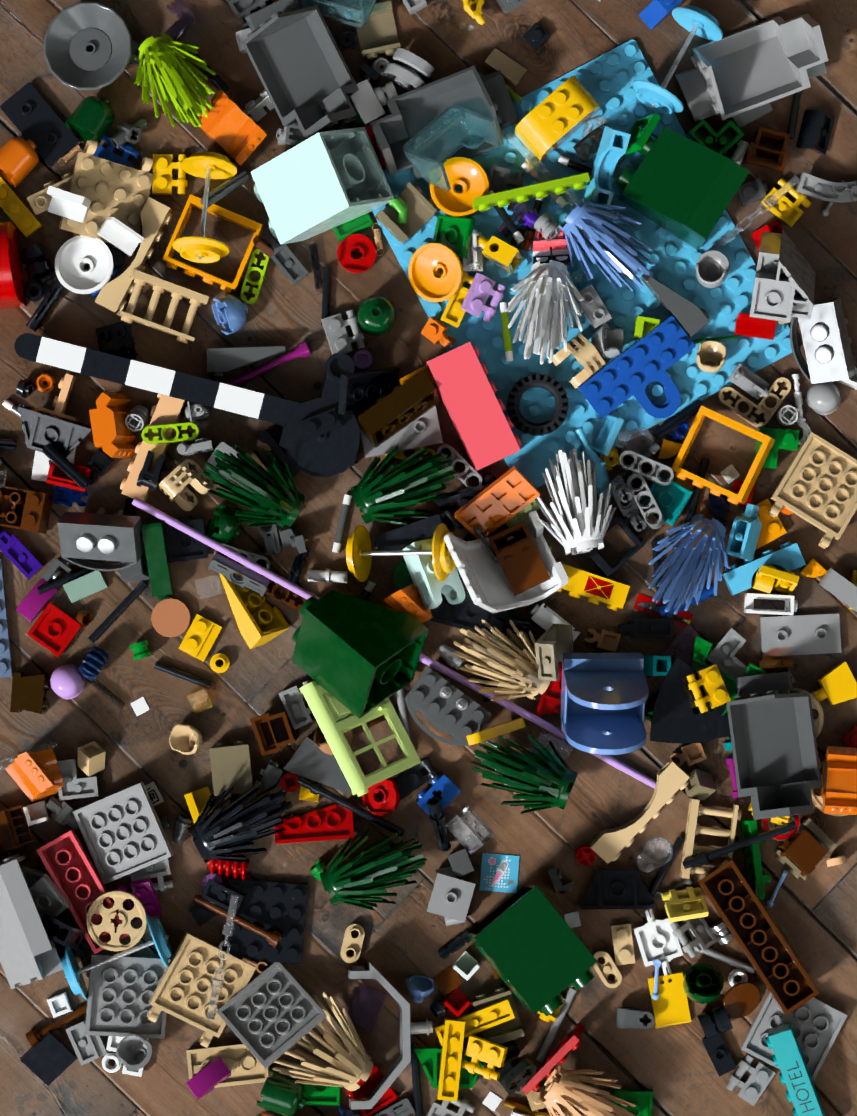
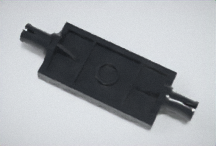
M464 589V601L459 604H450L441 593L442 602L437 608L431 609L433 618L429 620L480 634L475 630V626L480 629L485 628L492 633L482 623V620H485L505 636L507 634L506 629L512 628L509 620H512L518 630L525 631L526 633L529 627L522 626L521 624L529 626L531 621L514 617V614H512L513 609L491 613L475 605L467 589Z

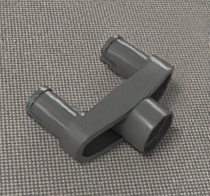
M614 479L611 482V498L616 503L623 517L633 525L636 531H642L640 526L644 530L647 524L641 518V513L631 491L623 479Z

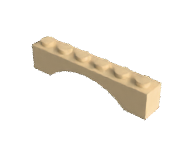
M150 197L148 198L140 214L142 237L145 240L141 242L138 253L131 265L120 276L101 288L95 300L96 304L115 314L118 311H124L127 305L125 300L128 294H132L135 283H133L134 279L130 278L131 272L135 269L141 272L145 271L146 267L144 264L147 259H151L155 251L153 249L156 241L159 242L164 234L162 231L164 225H168L172 219L173 214H171L172 210L170 207Z
M670 759L657 772L654 793L644 810L633 820L622 826L602 830L590 843L591 849L607 864L610 861H616L621 855L620 851L633 843L635 840L633 837L638 832L642 833L648 827L647 822L651 818L655 819L658 817L665 803L667 805L670 804L675 798L674 794L679 789L683 790L688 785L689 775Z

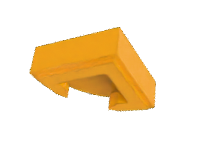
M663 439L658 459L673 457L680 451L682 444Z
M812 558L800 571V574L805 577L815 578L824 575L828 570Z

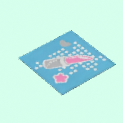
M482 853L479 890L516 893L520 856Z

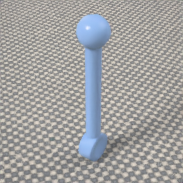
M784 869L770 900L766 902L767 907H773V901L788 874L787 870Z
M659 959L653 961L655 975L654 993H652L651 997L654 1000L659 998L658 975L659 967L661 966Z

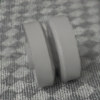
M397 48L393 55L395 63H389L384 74L397 85L412 91L426 85L423 79H430L434 68L414 53Z

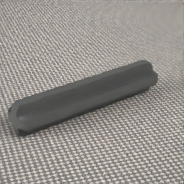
M241 171L209 192L208 207L249 181V175L246 171ZM204 196L201 197V201H200L202 205H203V198H204Z

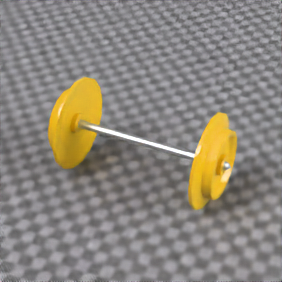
M197 152L181 162V169L190 175L205 179L200 237L178 238L172 242V246L186 260L197 263H213L229 254L230 250L225 243L205 237L210 179L217 180L234 177L237 174V167L222 154Z
M440 523L434 531L432 550L372 551L369 532L365 526L358 525L347 540V566L357 581L364 582L370 574L372 556L432 555L435 575L438 580L445 581L449 573H452L456 566L444 541L446 534L450 533L453 535V533L449 532L445 524Z

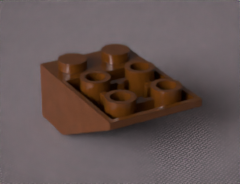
M1 486L0 526L46 534L54 495Z
M524 521L488 538L491 548L515 596L551 579Z

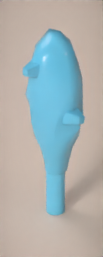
M578 427L575 431L584 451L586 473L587 460H590L591 474L593 472V463L596 461V494L599 496L603 493V499H605L606 489L611 483L604 466L606 462L602 461L592 449L583 427Z

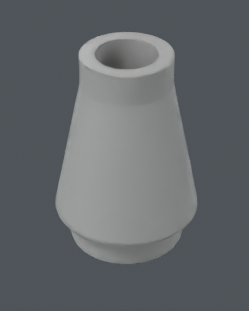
M445 643L442 644L437 653L452 670H460L459 668L465 664L466 659L453 654L457 650L447 646Z

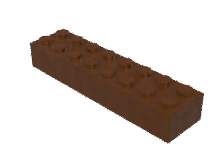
M730 857L696 878L785 1015H788L819 994Z

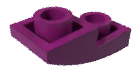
M44 578L33 587L16 608V611L29 622H32L44 610V606L58 592V589L54 588L39 594L37 587L48 583Z
M219 1057L193 1076L186 1085L198 1100L214 1090L215 1085L231 1076V1071Z

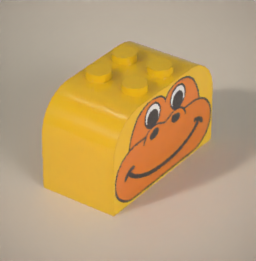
M572 76L530 111L517 124L514 134L541 162L599 111L601 105L575 76Z

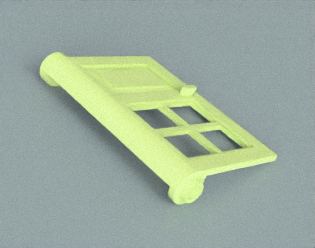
M312 681L299 689L301 694L304 695L353 795L357 794L358 797H361L369 792L368 788L421 763L389 698L359 719L316 681ZM384 715L393 734L375 742L366 723ZM362 725L371 744L353 752L344 733ZM396 738L405 757L387 765L378 745ZM373 748L383 767L364 775L355 756Z

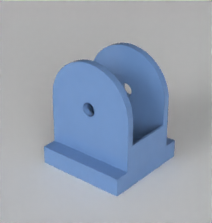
M563 653L560 728L561 732H565L566 740L570 745L579 750L600 755L626 754L636 751L645 745L647 734L644 726L645 701L648 699L649 688L643 672L644 658L642 653Z

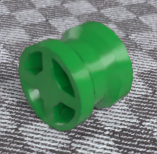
M148 640L129 646L130 650L134 653V661L153 655L152 651L148 648Z

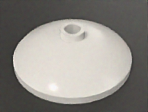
M82 235L75 236L67 240L60 247L55 258V272L58 280L65 288L74 293L90 294L100 290L107 284L113 273L114 261L112 253L108 246L98 238L94 239ZM86 264H90L89 270H84Z

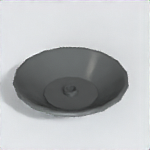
M78 2L64 8L50 22L44 36V57L50 72L62 84L76 90H98L112 84L125 71L132 55V36L125 20L113 8L98 2ZM93 46V51L88 52V47Z

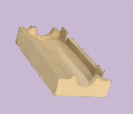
M244 1044L186 1050L189 1080L219 1057L231 1071V1076L215 1085L214 1088L262 1083L266 1081L267 1077L270 1078L269 1067L265 1069Z

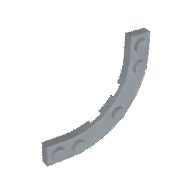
M803 172L796 192L826 202L857 201V180L845 183L831 182Z

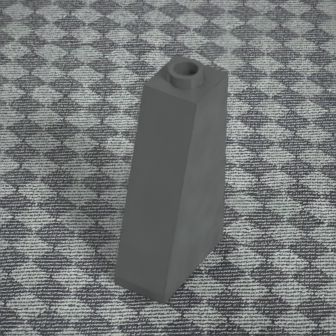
M307 736L284 769L352 794V790L335 756L323 753L314 743L313 739Z

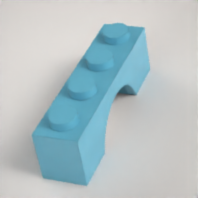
M605 126L584 196L590 202L611 204L614 194L612 187L614 169L620 157L626 153L631 134Z
M791 541L780 545L781 549L773 552V549L761 553L763 556L755 560V557H753L752 561L744 560V565L737 567L734 564L730 566V569L725 568L726 572L722 575L731 596L751 588L752 577L761 565H775L783 571H792L806 565L798 544H791Z

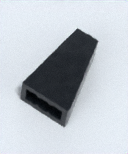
M441 513L374 536V546L376 551H396L407 547L413 542L432 539L436 526L440 523L445 524L449 532L455 531L451 519L445 513Z

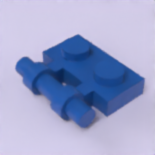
M106 133L103 141L109 143L108 147L104 148L99 145L94 156L133 168L134 164L128 160L130 156L138 159L141 152L134 149L135 147L131 144H123L118 148L124 152L123 156L120 157L113 153L115 147L110 142L112 136Z

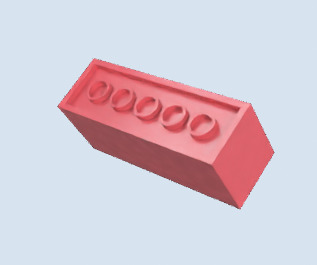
M468 342L427 361L426 366L470 461L477 472L519 452V447L522 446L518 435L514 436L512 433L513 424L509 417L505 418L503 413L505 407L502 400H497L494 394L497 390L493 381H488L486 377L488 370L484 362L480 364L478 360L480 353L476 345H471Z

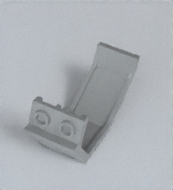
M367 961V969L362 965L352 966V969L348 970V978L376 979L398 1003L400 1055L369 1096L349 1098L351 1110L372 1109L411 1062L410 1004Z

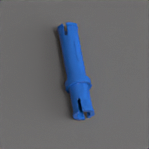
M710 584L709 589L703 588L699 602L715 596L712 584ZM678 597L669 612H665L669 602L657 606L662 618L674 612V605ZM693 597L690 606L696 604L695 597ZM686 603L684 605L681 604L678 612H682L685 609Z

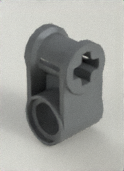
M617 1007L616 1028L649 1029L654 1024L653 1014L647 1009ZM646 1014L650 1020H647V1023L643 1024V1021L640 1020V1018H643Z

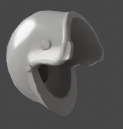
M716 250L703 253L696 263V277L700 284L707 288H716L726 280L729 273L727 257Z
M605 322L594 332L591 339L592 345L601 357L605 359L622 354L624 342L622 328L610 329Z
M833 382L812 384L807 389L805 401L817 414L828 415L837 410L841 397L838 388Z
M130 1034L120 1041L116 1054L126 1068L129 1070H139L149 1062L152 1056V1046L143 1037L137 1034Z

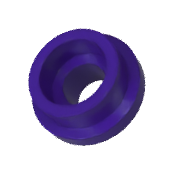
M535 208L532 211L528 209L522 217L524 226L532 227L540 214L536 212Z

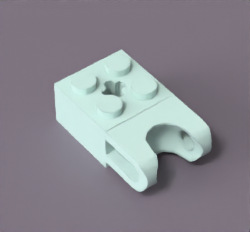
M433 538L413 542L403 550H432ZM403 555L413 585L418 588L426 609H435L441 604V593L450 604H459L464 601L465 590L456 566L454 571L449 573L445 581H440L435 575L432 555Z

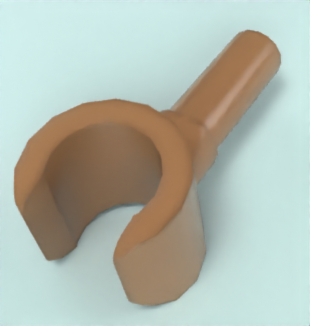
M244 956L241 959L242 961L256 967V970L259 973L264 972L263 970L259 969L260 964L268 966V963L266 961L257 962L248 959Z

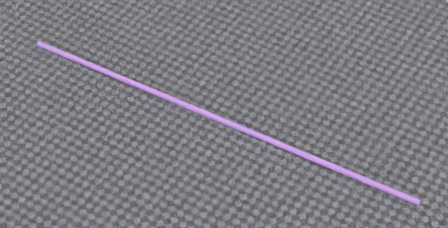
M136 497L134 498L132 505L305 599H309L312 596L320 599V597ZM421 653L419 661L476 692H479L480 688L483 687L478 683L469 682L467 677ZM479 693L490 700L493 697L500 696L495 693ZM506 699L494 701L566 740L565 732H561L560 728ZM589 753L655 789L657 781L610 755Z

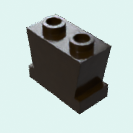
M13 672L10 712L19 713L22 709L45 714V710H48L49 706L46 690L50 689V679L47 678V674L23 677L24 673Z

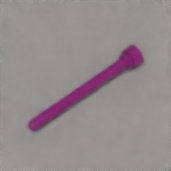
M303 341L295 347V350L225 384L232 386L241 385L297 357L306 358L311 355V352L306 342Z

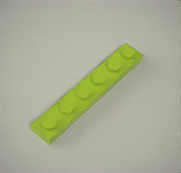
M589 173L476 197L472 201L473 210L479 209L480 212H483L496 205L498 207H505L510 205V202L517 201L518 203H523L532 197L541 199L554 192L556 195H559L572 188L574 190H581L586 188L590 181Z

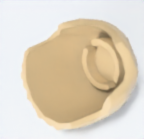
M702 341L696 355L698 367L708 373L719 371L726 361V346L718 341Z
M178 724L173 727L169 738L170 747L173 750L184 755H191L201 748L202 735L197 728L188 724Z

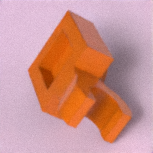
M434 316L428 319L421 331V334L434 344H439L440 342L445 348H448V346L452 347L456 341L445 333L448 327Z

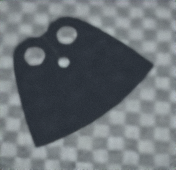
M679 658L672 664L659 690L652 715L650 741L664 743H703L711 741L717 735V720L724 713L726 703L720 705L715 711L708 709V711L701 714L699 710V713L694 715L692 710L694 708L699 709V707H696L694 703L695 697L692 690L688 688L687 684L689 683L686 676L694 674L696 680H699L696 670ZM701 685V686H699V688H700V691H701V693H702V696L705 697L706 694H705L704 689H703V687H702V685ZM702 722H708L711 725L710 733L702 734L700 732L699 726Z

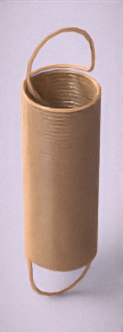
M76 145L62 158L67 163L83 149Z
M373 229L377 253V250L383 249L380 229Z

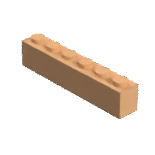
M158 394L159 402L157 406L154 405L150 412L152 419L150 424L146 423L145 427L177 424L181 416L182 407L186 404V401ZM162 428L158 429L159 433H153L152 430H149L145 437L152 441L154 436H159V440H163L161 435ZM166 429L165 437L171 439L175 429ZM144 441L138 442L135 453H137L136 458L131 460L127 469L130 472L128 478H124L120 486L121 494L133 499L136 497L146 502L151 488L137 486V480L148 451L154 452L153 464L150 468V472H154L159 456L161 454L165 455L169 443L147 444Z

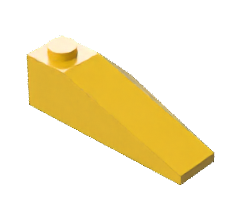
M219 574L239 631L250 649L268 643L290 628L281 612L276 607L272 608L265 601L266 597L264 595L260 596L257 592L245 586L243 588L227 580V577Z

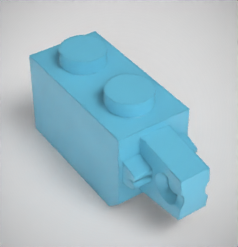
M747 504L745 512L742 513L741 517H735L726 547L728 555L749 561L753 560L762 527L758 517L759 506Z

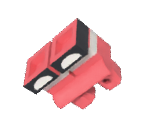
M536 230L532 243L533 264L541 261L540 264L549 263L551 260V248L552 260L564 265H570L571 260L564 232L561 230L554 240L547 241L543 237V233Z

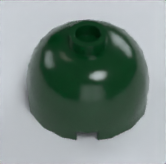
M219 504L213 511L216 514L213 520L209 519L205 535L221 544H227L234 537L239 536L241 526H239V518L223 516L222 514L224 513L235 514V512L231 511V508Z
M695 963L686 971L683 981L686 995L692 1001L700 1004L716 1000L724 985V979L720 971L718 973L714 966L707 963Z

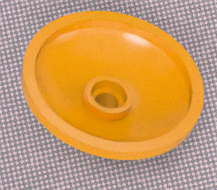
M454 157L445 160L434 170L430 180V194L435 205L444 213L455 217H463L475 213L477 210H473V199L488 195L489 182L483 168L477 162L465 157ZM456 185L462 186L461 192L455 190Z
M429 243L418 248L412 255L409 262L408 275L412 288L421 298L430 302H442L453 297L459 290L463 278V269L459 257L450 247L442 243Z

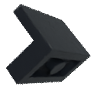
M805 110L796 147L799 149H810L818 154H826L835 116L825 111Z

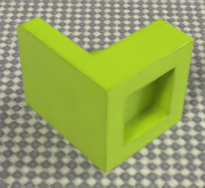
M637 316L633 337L643 338L657 327L661 320Z

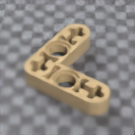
M785 377L776 379L768 390L769 394L765 398L763 397L758 405L731 387L722 388L718 393V399L721 404L751 425L760 428L768 423L791 389V383ZM785 382V388L787 389L786 391H780L778 395L782 397L781 399H779V397L776 394L771 393V391L773 390L774 392H776L779 388L777 383ZM728 391H730V397H732L734 400L737 396L740 398L735 403L734 407L731 406L733 401H731L730 399L726 401L723 400V392L727 393ZM773 397L776 400L775 407H767L765 404L766 398ZM740 402L748 404L749 409L747 412L742 413L738 410ZM755 408L756 410L753 413L756 415L762 414L764 422L756 423V417L751 415L748 418L747 415Z

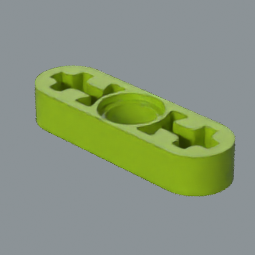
M255 249L251 255L240 293L242 301L246 304H254L258 300L270 257L263 253V256L266 258L260 263V267H264L263 270L258 267H252L253 264L257 266L258 259L255 256L260 255V252L263 253L259 249ZM253 271H258L261 274V278L257 282H253L249 278L250 273ZM247 283L258 286L257 289L253 287L252 293L255 297H251L250 300H247V297L244 295L245 292L248 293L250 290V286H246Z
M191 422L147 426L143 429L141 436L147 444L193 441L199 436V428ZM189 426L196 430L192 437H189L188 434H182L183 438L179 439L180 432L178 427H182V431L188 430ZM162 428L161 435L163 440H159V436H154L152 441L145 437L149 430H152L153 433H159L158 429ZM174 428L176 436L173 439L166 438V429Z

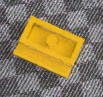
M197 614L178 649L204 662L223 627Z

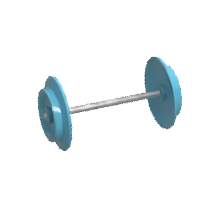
M695 6L677 7L672 11L673 18L683 28L688 30L690 34L662 85L659 86L645 80H635L632 86L637 92L636 97L638 100L655 112L670 115L672 112L679 113L683 111L684 106L682 102L665 88L693 36L697 35L712 41L721 40L723 37L718 20L707 11Z
M146 913L147 925L153 940L83 968L79 967L71 948L65 947V955L61 957V963L65 978H67L75 995L81 994L85 1000H88V991L82 973L154 944L164 966L168 968V958L172 957L173 953L168 940L169 935H166L158 918L152 919Z

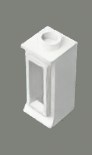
M745 593L744 613L792 616L794 612H797L798 602L794 600L795 596ZM754 599L785 600L784 610L754 609Z
M544 603L541 606L537 604L530 612L533 615L530 619L545 631L552 624L570 625L548 606L544 608ZM572 626V635L574 642V640L581 632L573 631L575 628Z

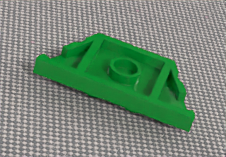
M442 1047L414 1048L433 1089L438 1088ZM463 1047L459 1088H473L479 1075L478 1073H469L467 1069L462 1068L464 1060L471 1062L472 1057L465 1055L467 1047ZM480 1061L479 1066L484 1067L485 1062Z

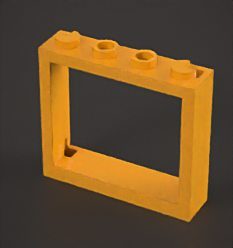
M190 194L163 256V261L166 262L165 266L176 270L178 267L185 270L184 274L193 278L197 275L202 278V282L209 285L216 283L220 285L221 290L231 293V291L237 292L255 249L253 239L256 235H261L264 228L263 224L215 204L207 208L208 213L254 232L233 283L172 258L175 253L172 242L181 238L193 208L196 207L201 210L203 208L200 202L201 198Z
M701 405L671 469L676 472V477L684 481L686 478L693 480V485L701 489L704 486L711 488L709 492L718 497L721 494L728 496L727 501L738 505L739 502L745 504L775 439ZM705 417L762 442L738 495L682 469V465Z

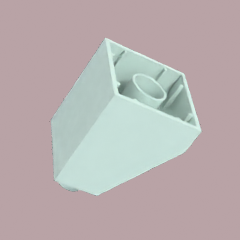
M365 127L318 132L251 171L255 182L254 193L258 200L264 204L270 219L268 223L270 232L278 239L280 245L304 241L376 210L394 200Z

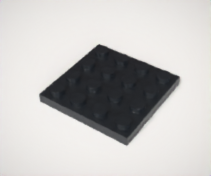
M229 878L228 887L245 895L237 915L269 931L277 930L283 933L275 948L266 941L267 938L225 918L223 950L240 959L244 956L255 961L301 964L308 884Z

